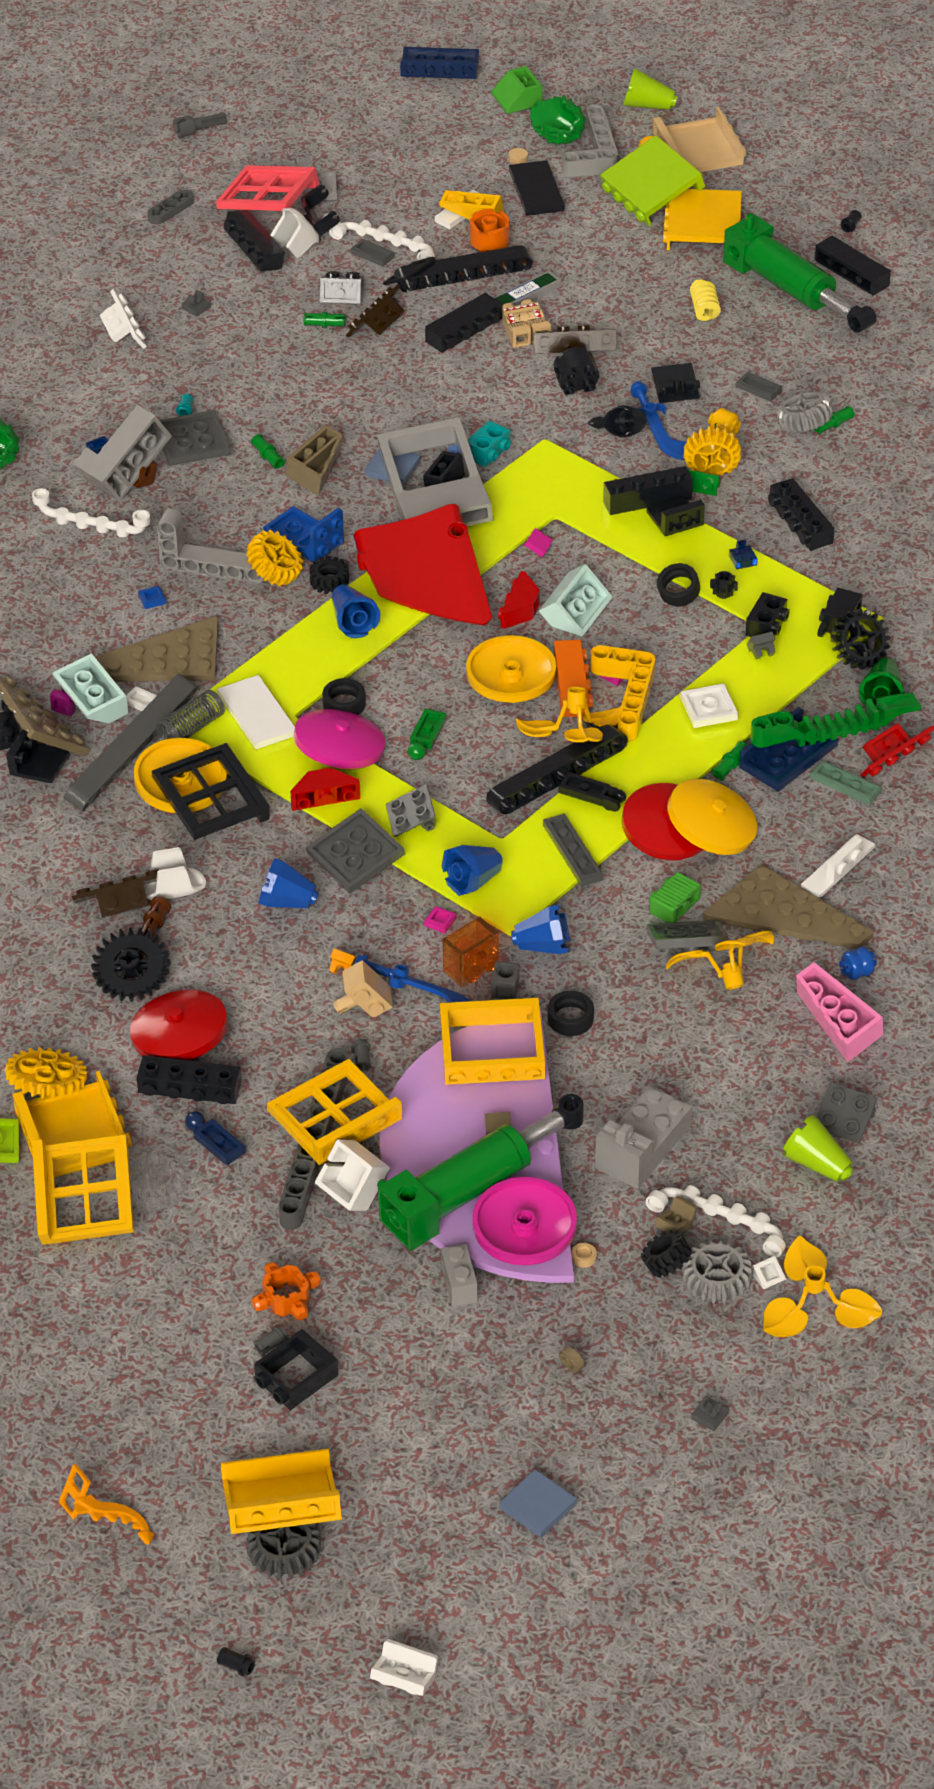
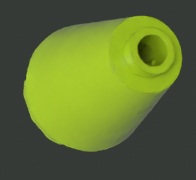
M634 69L623 105L626 107L670 110L671 106L675 107L678 96L674 95L675 91L642 71Z
M810 1115L803 1121L807 1125L801 1129L797 1127L783 1147L785 1152L782 1155L836 1182H839L841 1179L846 1181L854 1171L852 1168L853 1161L815 1115Z

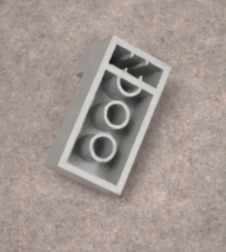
M137 404L98 454L86 447L73 464L90 484L119 502L138 480L140 469L143 466L145 468L149 466L172 436L154 414Z
M649 1086L618 1123L609 1120L596 1135L595 1168L639 1189L690 1128L692 1123V1106Z

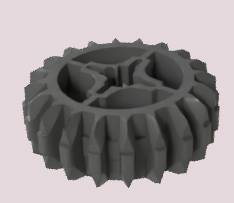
M315 1523L249 1532L250 1534L246 1539L247 1554L252 1565L257 1566L259 1573L266 1571L269 1578L274 1573H277L279 1580L283 1574H288V1577L292 1579L293 1572L302 1576L303 1568L311 1570L312 1562H317L318 1554L321 1551V1535L317 1531Z

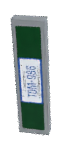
M546 271L493 298L502 303L503 314V304L521 305L523 300H533L561 286L562 280L551 271Z

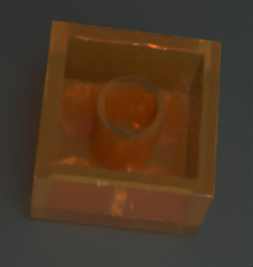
M480 916L443 938V972L460 987L474 983L481 975L493 971L495 961H499V932Z

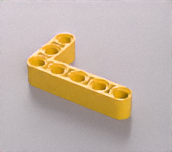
M604 645L595 646L591 650V672L600 676L629 680L618 715V730L627 736L628 741H633L638 736L654 681L655 656L645 651Z

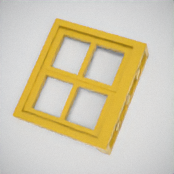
M350 1059L343 1061L267 1103V1111L319 1165L328 1161L327 1158L337 1139L356 1140L360 1143L402 1120V1102L397 1097L389 1100ZM347 1077L360 1092L335 1105L322 1090ZM313 1096L324 1107L325 1111L300 1124L287 1109ZM366 1096L376 1108L351 1121L341 1110ZM329 1116H332L341 1125L338 1129L318 1140H315L306 1130Z
M126 1134L46 1146L42 1140L32 1141L37 1232L42 1244L62 1243L134 1232L128 1139ZM114 1151L116 1180L89 1183L87 1154ZM81 1155L83 1184L55 1188L53 1159ZM117 1190L119 1219L91 1223L89 1194ZM84 1195L86 1224L58 1228L56 1199Z

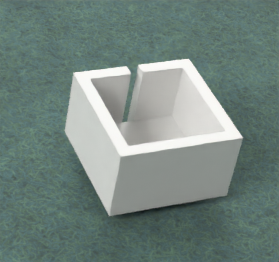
M337 1139L327 1159L330 1162H345V1164L325 1163L315 1184L349 1211H366L378 1192V1181L385 1179L390 1167L356 1140Z

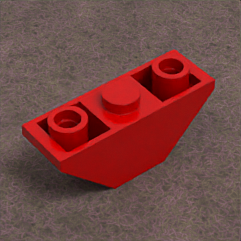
M520 571L518 578L513 580L511 592H508L505 597V605L499 609L498 619L501 620V628L503 629L532 620L538 610L540 589L525 571Z
M333 768L308 771L290 791L291 809L295 811L360 799L359 779Z

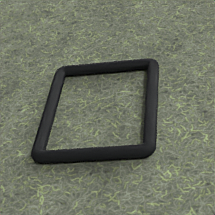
M435 257L413 261L409 265L424 263L404 277L395 279L394 275L391 276L383 284L389 285L408 279L433 262Z

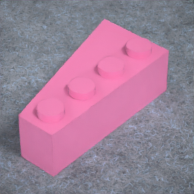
M815 962L796 975L797 994L847 1062L883 1036V1017Z

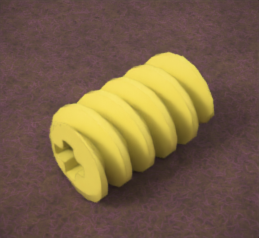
M702 279L695 280L690 286V293L697 319L701 321L715 319L721 312L715 285Z

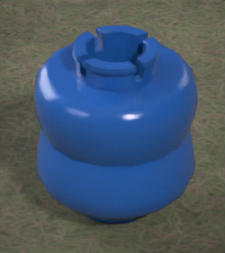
M861 946L855 950L844 952L839 962V967H843L840 970L844 976L847 975L849 979L857 980L861 976L871 975L874 972V966L877 965L876 959L873 960L876 957L872 951Z

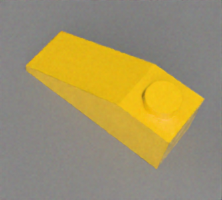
M445 190L439 202L440 207L468 220L473 218L475 212L483 209H493L495 213H499V211L504 212L501 195Z

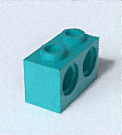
M489 421L468 439V443L475 463L486 467L491 462L496 461L503 451H507L511 445L510 430Z

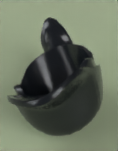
M620 405L612 408L604 417L591 419L588 421V425L597 429L605 428L610 434L625 438L642 431L647 423V418L638 408Z

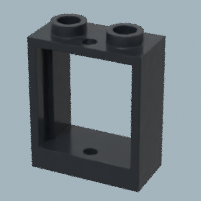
M301 1329L254 1363V1379L261 1389H266L272 1394L278 1404H284L291 1411L338 1376V1359ZM298 1355H301L317 1371L289 1390L272 1374Z

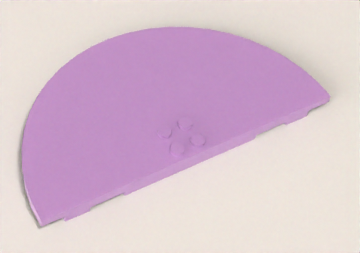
M541 1009L545 1079L445 1085L442 1040L425 1051L409 1066L388 1098L390 1100L397 1097L402 1102V1120L380 1131V1160L390 1167L385 1177L386 1181L406 1169L416 1178L486 1135L485 1113L510 1112L511 1126L519 1133L552 1112L553 1103ZM533 1022L467 1026L450 1035L452 1062L536 1057ZM555 1132L530 1147V1165L507 1179L516 1177L540 1178L557 1185L563 1190L557 1135ZM481 1195L440 1219L439 1234L429 1240L440 1249L466 1244L472 1266L497 1275L525 1281L547 1283L574 1282L570 1245L557 1257L535 1265L509 1264L489 1255L479 1245L473 1232V1210Z

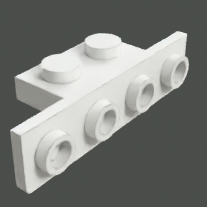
M112 289L110 292L116 303L100 314L111 339L114 342H118L128 333H131L137 343L143 349L146 348L147 345L144 341L146 336L139 329L140 324L133 317L134 312L127 305L129 303L122 293L118 295Z
M855 834L801 884V888L820 899L875 848V843Z

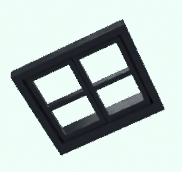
M227 743L152 770V778L194 840L257 817L261 823L269 820L270 805ZM219 760L230 779L209 786L197 768ZM192 771L203 789L181 797L170 778ZM236 787L248 805L227 813L215 794ZM209 797L221 816L199 823L187 805Z

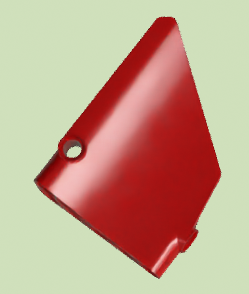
M448 504L412 518L362 528L354 533L358 568L360 571L368 572L380 597L414 610L455 621L483 626L491 621L492 614L468 528L463 523L458 505Z

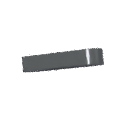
M180 190L148 210V221L151 224H162L194 203L193 192L190 190Z

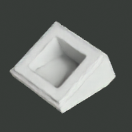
M776 1256L752 1266V1275L763 1289L786 1280Z

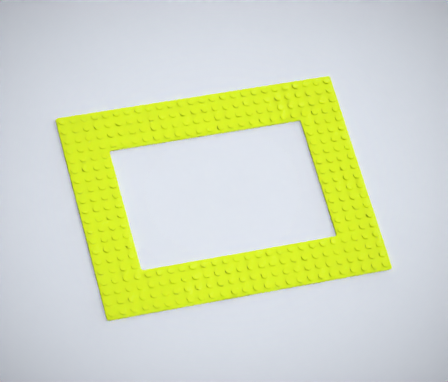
M544 439L483 484L491 502L493 521L467 526L480 575L523 544L534 528L541 530L551 521L557 519L658 574L671 564H688L694 568L700 581L698 596L745 621L762 592L788 599L787 609H790L789 617L786 622L783 621L779 635L774 636L775 653L773 656H768L767 651L762 649L761 659L756 660L752 651L749 652L747 642L751 637H747L683 690L724 684L738 712L737 720L693 728L679 693L641 724L637 738L633 741H628L624 750L581 774V776L607 783L612 787L623 790L627 797L625 801L621 802L618 811H608L602 805L599 806L558 793L504 838H498L432 798L431 801L436 816L434 818L436 822L434 829L426 831L419 825L394 837L386 804L416 788L375 764L364 768L343 769L319 763L306 756L297 747L293 737L255 750L226 706L222 716L216 718V720H213V722H210V724H207V726H204V728H201V730H198L189 738L206 743L212 748L227 743L252 780L290 803V791L308 771L333 768L359 779L360 799L301 810L329 827L334 828L362 808L404 848L405 855L392 863V865L511 936V931H515V925L552 906L578 884L577 879L543 827V820L565 813L597 866H599L628 841L621 821L625 802L632 793L650 784L673 783L679 785L686 780L703 778L722 761V756L726 752H730L738 741L745 742L751 737V722L754 718L782 711L843 659L837 658L838 650H832L836 643L830 642V633H825L823 637H818L817 635L821 621H819L822 608L826 609L829 596L835 592L705 523L699 527L664 536L647 514V508L610 515L603 502L604 482L620 478ZM721 571H727L735 575V581L738 582V590L733 591V596L726 599H721L716 594L713 595V589L710 588V580L715 579V574ZM366 572L348 586L371 598L380 610V621L375 629L372 628L367 632L368 635L362 638L346 636L337 625L331 598L209 690L217 693L218 688L259 675L295 726L298 720L296 717L322 698L323 689L329 682L351 676L430 614L380 597L368 572ZM679 577L671 580L686 589L691 585L689 578ZM878 615L877 621L884 620L883 617ZM863 624L867 631H871L867 625ZM849 632V634H848L846 640H849V638H850V632ZM860 636V637H858V639L854 640L853 642H857V641L861 642V641H863V639H866V638H868V637H867V636H865V637H861V636ZM207 697V699L213 704L216 712L218 713L215 704ZM461 845L495 848L503 859L501 871L477 891L458 896L447 885L445 880L449 876L447 871L443 872L441 867L444 851Z

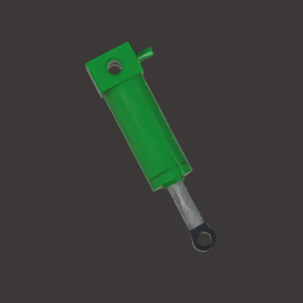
M748 213L746 219L725 229L723 262L741 274L749 270L754 271L811 310L816 311L827 305L847 318L850 328L856 333H860L876 323V314L871 307L864 306L861 308L860 306H855L835 293L836 280L834 277L774 239V227L760 217Z
M566 1094L559 1099L558 1107L554 1108L550 1114L519 1133L511 1125L504 1124L416 1178L406 1169L388 1181L385 1179L379 1180L377 1183L379 1220L410 1251L416 1249L439 1234L440 1219L483 1194L494 1184L506 1180L529 1166L531 1162L530 1147L561 1128L569 1130L579 1128L584 1121L582 1098L575 1094Z

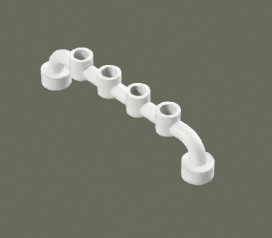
M363 220L361 223L339 222L329 230L330 236L337 240L346 234V230H354L360 236L367 234L373 236L377 241L388 240L397 247L400 245L408 246L413 252L421 250L417 255V260L435 257L433 248L424 243V239L421 236L409 239L406 233L401 230L392 234L389 233V229L384 225L375 229L372 228L371 223L367 220Z
M39 488L32 492L33 503L44 514L56 518V522L61 525L73 521L76 522V526L80 529H85L92 525L96 526V530L99 533H106L110 529L115 530L119 537H127L129 534L142 533L146 526L150 524V513L146 510H137L133 513V524L135 525L133 526L129 525L125 520L114 522L108 520L106 516L96 518L88 516L86 512H68V509L64 507L53 509L47 505L50 502L48 490Z
M689 1185L685 1190L675 1187L653 1190L645 1200L650 1210L660 1213L667 1206L668 1197L674 1198L679 1196L697 1207L703 1208L704 1212L710 1216L718 1214L726 1217L733 1225L742 1223L749 1226L754 1233L762 1234L765 1232L770 1234L763 1244V1250L768 1256H776L778 1258L786 1248L781 1230L775 1225L770 1224V1218L767 1214L759 1212L755 1217L746 1214V1208L739 1203H735L732 1208L723 1206V1200L720 1196L712 1194L708 1199L700 1197V1191L695 1186Z

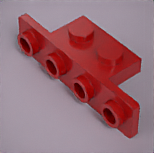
M897 723L865 743L862 748L874 763L868 766L860 776L862 778L868 775L874 777L883 770L882 766L885 764L890 767L900 759L899 755L903 753L904 756H907L914 751L916 744L919 743L921 746L932 739L930 734L934 731V726L932 725L910 739L900 724Z

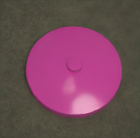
M321 709L304 714L297 720L293 734L295 744L306 756L319 763L336 768L357 769L373 765L380 760L385 748V737L374 723L360 715L335 709Z
M516 1177L498 1182L480 1196L473 1210V1232L477 1242L489 1255L509 1264L535 1265L549 1261L567 1249L576 1233L577 1213L571 1198L557 1185L540 1178Z

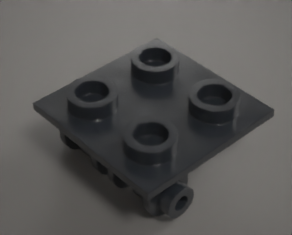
M692 363L651 367L659 403L700 399L698 391L700 382L695 378Z

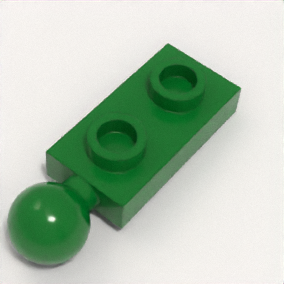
M424 709L410 736L408 755L411 759L421 760L426 754V748L432 749L446 722V713Z

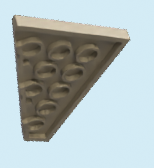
M8 675L5 677L0 676V693L3 694L1 698L9 710L15 713V719L22 729L28 732L27 736L30 739L82 756L88 755L91 749L84 744L85 739L75 733H71L70 726L56 720L58 716L49 710H45L43 708L44 704L39 700L32 699L30 697L31 693L28 690L18 687L16 685L18 682Z

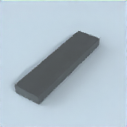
M565 813L544 819L543 827L580 886L602 881L603 873Z

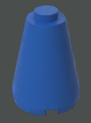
M339 585L333 590L332 601L337 625L346 636L362 638L368 635L367 632L372 628L375 629L380 621V610L375 601L348 585Z

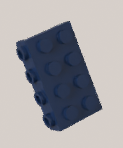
M404 47L400 62L401 76L476 79L479 49Z
M798 707L794 711L789 712L793 715L795 721H803L804 710ZM829 738L823 743L816 741L814 745H810L805 740V746L799 747L795 739L763 748L756 747L751 743L748 746H744L740 752V769L779 792L837 747L838 739L831 741Z

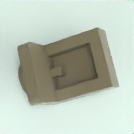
M676 1196L673 1198L670 1210L657 1216L654 1226L660 1228L666 1234L668 1230L673 1232L678 1230L682 1234L691 1228L697 1206Z

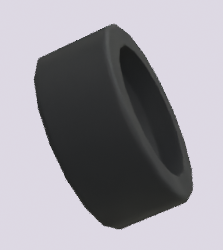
M677 563L671 564L661 571L657 579V588L664 602L680 607L690 604L698 597L700 581L693 567L688 564ZM685 577L691 580V585L682 592L672 593L666 590L667 584L675 578Z
M341 678L329 682L323 689L324 709L347 711L357 715L364 711L366 696L365 689L360 682ZM344 694L356 697L355 700L346 703L332 700L333 697Z
M573 990L556 994L550 999L547 1008L549 1026L553 1031L565 1036H578L587 1032L594 1022L592 1000L582 992ZM565 1007H575L584 1011L585 1014L577 1019H565L557 1015L556 1012Z

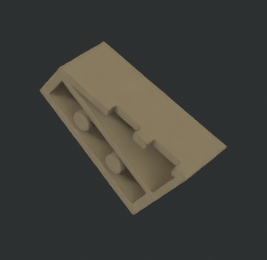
M327 424L324 425L287 457L285 476L319 495L340 454L343 434Z

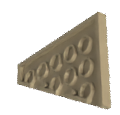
M212 617L95 656V658L114 681H171L177 674H181L189 681H215L218 617Z
M763 864L758 866L705 910L702 919L706 921L709 919L725 922V925H737L757 931L762 929L778 932L777 935L793 936L794 938L809 941L816 939L830 942V945L845 946L850 949L864 946L874 937V931Z

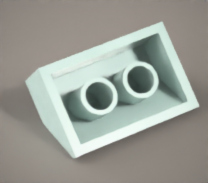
M584 564L568 572L539 609V612L552 627L582 637L613 596L589 567Z
M92 653L52 673L53 677L87 719L111 723L129 714L126 695Z

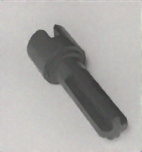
M225 113L201 118H193L188 115L175 118L173 120V129L175 133H179L178 137L193 135L198 129L224 124L227 122Z

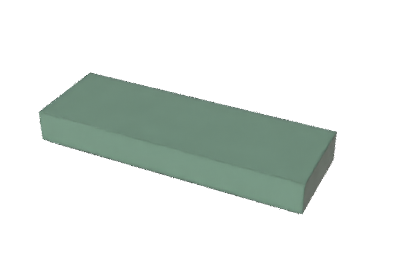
M823 760L810 773V779L868 805L882 792V787Z

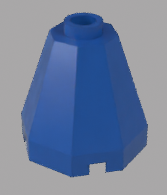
M461 845L444 851L441 867L443 872L447 871L449 877L445 878L447 885L458 896L477 891L501 871L503 859L495 848Z
M274 858L266 877V883L261 890L258 903L267 907L309 908L310 904L315 905L319 894L318 891H315L316 885L287 862Z
M562 905L549 906L515 925V931H511L513 944L518 945L520 950L553 954L570 952V946L565 947V941H570L565 913H559V909H563Z

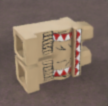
M528 299L523 300L521 305L514 306L511 303L503 304L502 324L513 348L531 345V341L534 344L533 333L551 332V324L545 320L538 302L533 303ZM520 336L525 338V340L516 341V337Z

